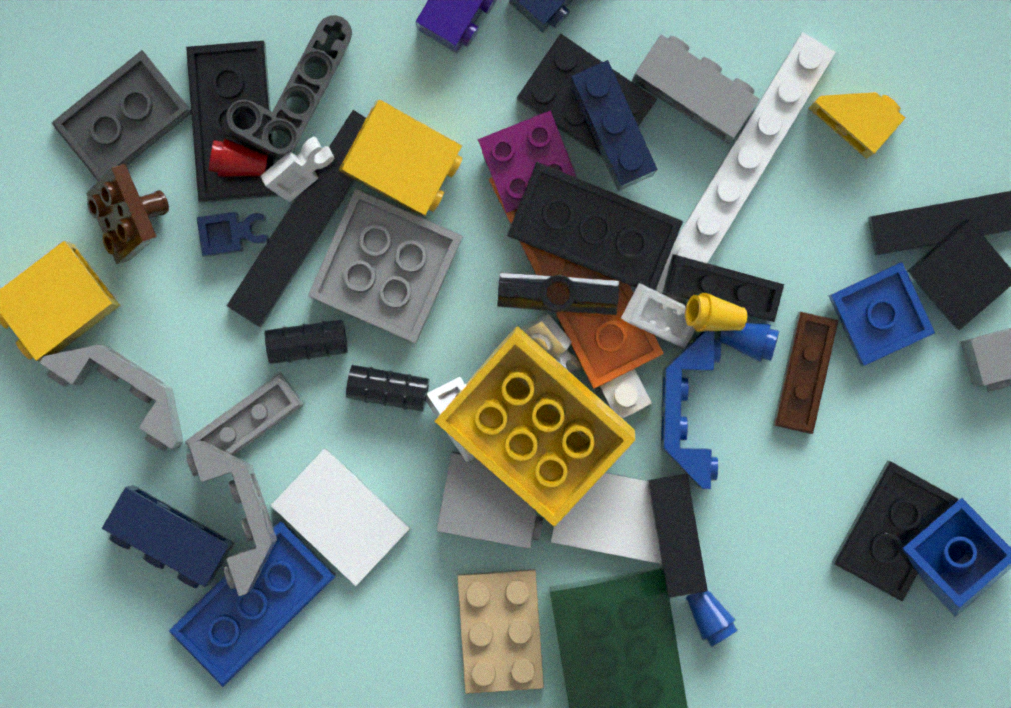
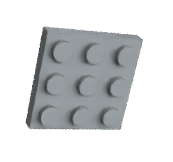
M355 189L308 296L406 340L417 343L463 236Z

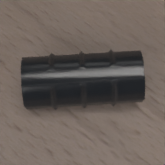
M343 319L312 324L303 323L302 325L291 327L283 326V328L265 330L264 333L266 352L270 364L291 363V361L310 360L316 357H330V355L348 353Z
M352 365L347 381L346 398L364 401L365 403L371 402L384 406L399 407L404 410L410 409L424 412L430 379L411 374L396 373L391 370L385 371L372 367Z

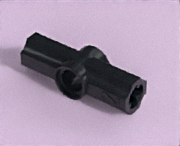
M500 272L497 307L545 310L555 313L573 312L616 316L619 281L573 278L562 275L545 276ZM560 283L567 287L569 291L567 302L561 305L551 303L546 293L549 286Z

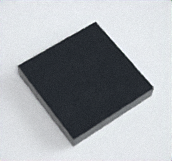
M968 219L907 270L908 274L957 330L962 329L1011 286V268L972 221Z

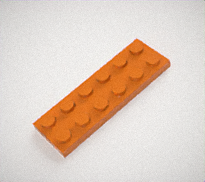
M491 177L489 178V183L511 224L517 209L506 213L494 180ZM519 241L536 275H562L573 278L615 280ZM620 281L616 316L573 312L555 313L565 334L572 341L571 346L593 389L664 354L655 335L621 319L634 293L630 285ZM555 283L547 289V298L551 303L561 305L567 302L569 291L563 284Z

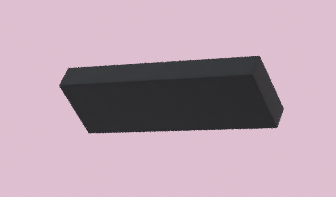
M673 254L663 293L685 299H690L693 295L708 293L745 308L749 316L774 322L785 284Z
M688 474L647 480L667 597L707 592Z

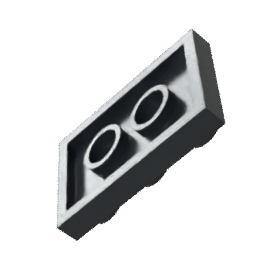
M560 34L517 96V100L538 115L551 110L557 128L602 158L570 87L571 76L600 64L602 61L563 34ZM612 69L639 127L657 99Z

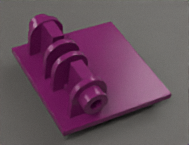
M551 110L478 139L484 160L489 167L506 213L518 208L536 162L577 178Z

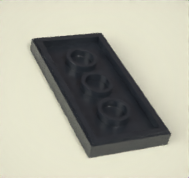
M262 40L186 47L198 201L204 203L278 196V194L265 186L261 177H217L218 173L208 171L214 140L224 141V138L250 148L231 137L226 129V114L232 103L246 99L271 111L266 43ZM239 112L232 119L234 125L242 130L249 129L255 124L253 116L246 112ZM273 132L270 133L268 136V140L272 146H274ZM267 157L265 172L275 164V159Z
M536 162L507 236L635 288L640 283L656 290L683 221Z

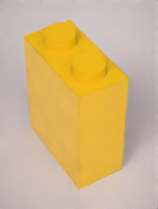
M379 99L374 102L338 171L414 213L426 215L428 210L434 212L441 202L444 191L440 190V187L446 176L452 178L458 170L463 157L458 155L462 145Z
M63 241L0 289V324L4 328L8 329L10 327L19 338L15 343L29 360L34 358L36 361H41L43 356L59 353L117 309L120 304L77 247L72 243Z

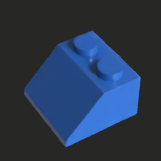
M963 498L958 500L903 548V552L927 588L955 617L1011 569V547Z

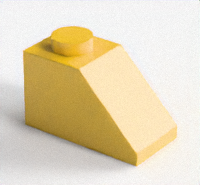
M876 92L819 96L808 108L866 159L876 153L905 119L899 113L901 110L900 106L887 95L880 96Z

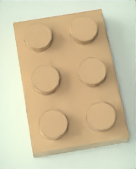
M536 570L458 574L465 693L544 688Z

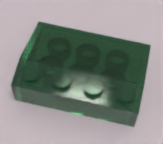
M663 568L549 586L569 708H688Z

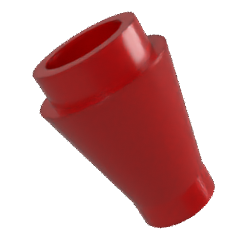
M224 138V141L214 140L208 171L218 173L217 177H261L265 172L268 154L259 153Z

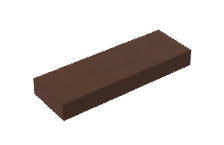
M798 312L773 426L808 434L814 433L839 320Z

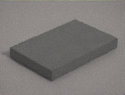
M141 50L51 122V124L96 180L99 181L110 168L122 164L127 166L191 114V109L146 53Z

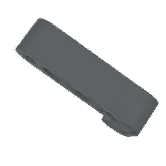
M337 15L327 16L321 20L273 112L246 99L232 103L228 108L225 122L229 135L260 153L268 154L269 158L280 160L289 152L293 153L349 46L352 29L348 21ZM333 30L339 33L338 39L334 41L329 54H327L325 51H322L327 36ZM309 63H318L324 68L326 75L321 79H312L306 74L304 67ZM297 96L304 99L308 105L307 111L302 114L291 112L286 104L289 98ZM246 112L253 116L255 124L249 129L242 130L234 125L232 119L237 113ZM278 130L283 131L290 138V144L285 148H275L268 140L269 134Z

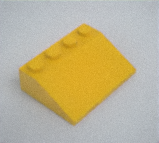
M518 326L494 350L434 421L554 527L636 440L635 429Z

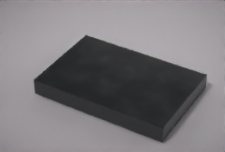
M887 460L832 563L903 602L918 575L903 552V548L959 499Z

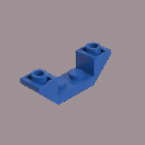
M715 331L700 333L662 372L661 448L702 489H711V480H717L718 458L712 457V449L680 447V440H687L688 432L687 417H681V401L688 400L689 382L688 378H682V370L711 371L714 370V363H720L721 340L714 339Z

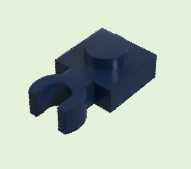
M237 212L197 217L202 256L210 257L243 252L242 240L248 239L255 244L268 242V235L256 236L252 232L253 225L256 222L266 221V216L254 213L246 217L244 222H239Z

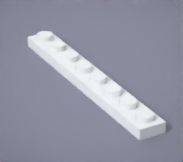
M804 32L801 33L678 234L655 291L683 304L685 298L663 293L672 255H679L708 263L835 55V51Z

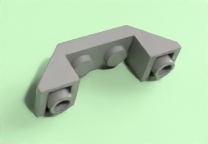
M94 345L43 356L39 362L49 369L46 374L49 378L65 387L69 383L82 385L95 364L98 363L99 366L96 370L105 377L115 382L120 377L132 385L129 391L133 395L147 403H150L152 399L156 401L139 426L141 430L148 433L145 440L163 451L167 447L176 449L182 445L183 436L172 387L109 346Z
M205 441L188 444L191 453H188L186 457L190 471L193 476L199 475L201 482L232 473L234 480L229 481L230 491L235 503H242L246 518L242 519L243 530L247 540H254L256 547L226 558L228 566L224 567V573L230 589L236 588L238 596L245 595L253 589L277 541L253 465Z

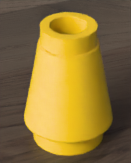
M701 293L700 295H693L689 299L685 309V320L687 325L694 327L697 332L741 331L747 322V311L743 307L708 293Z

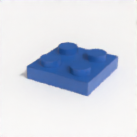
M902 262L828 295L861 366L870 364L935 334Z

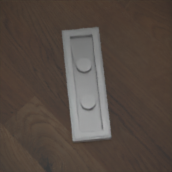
M279 373L194 434L185 443L189 447L188 444L205 441L234 456L304 404L282 373Z

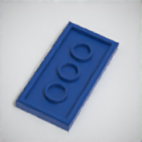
M283 520L273 528L277 541L250 592L238 596L236 588L230 589L224 576L169 630L175 639L222 687L336 577Z

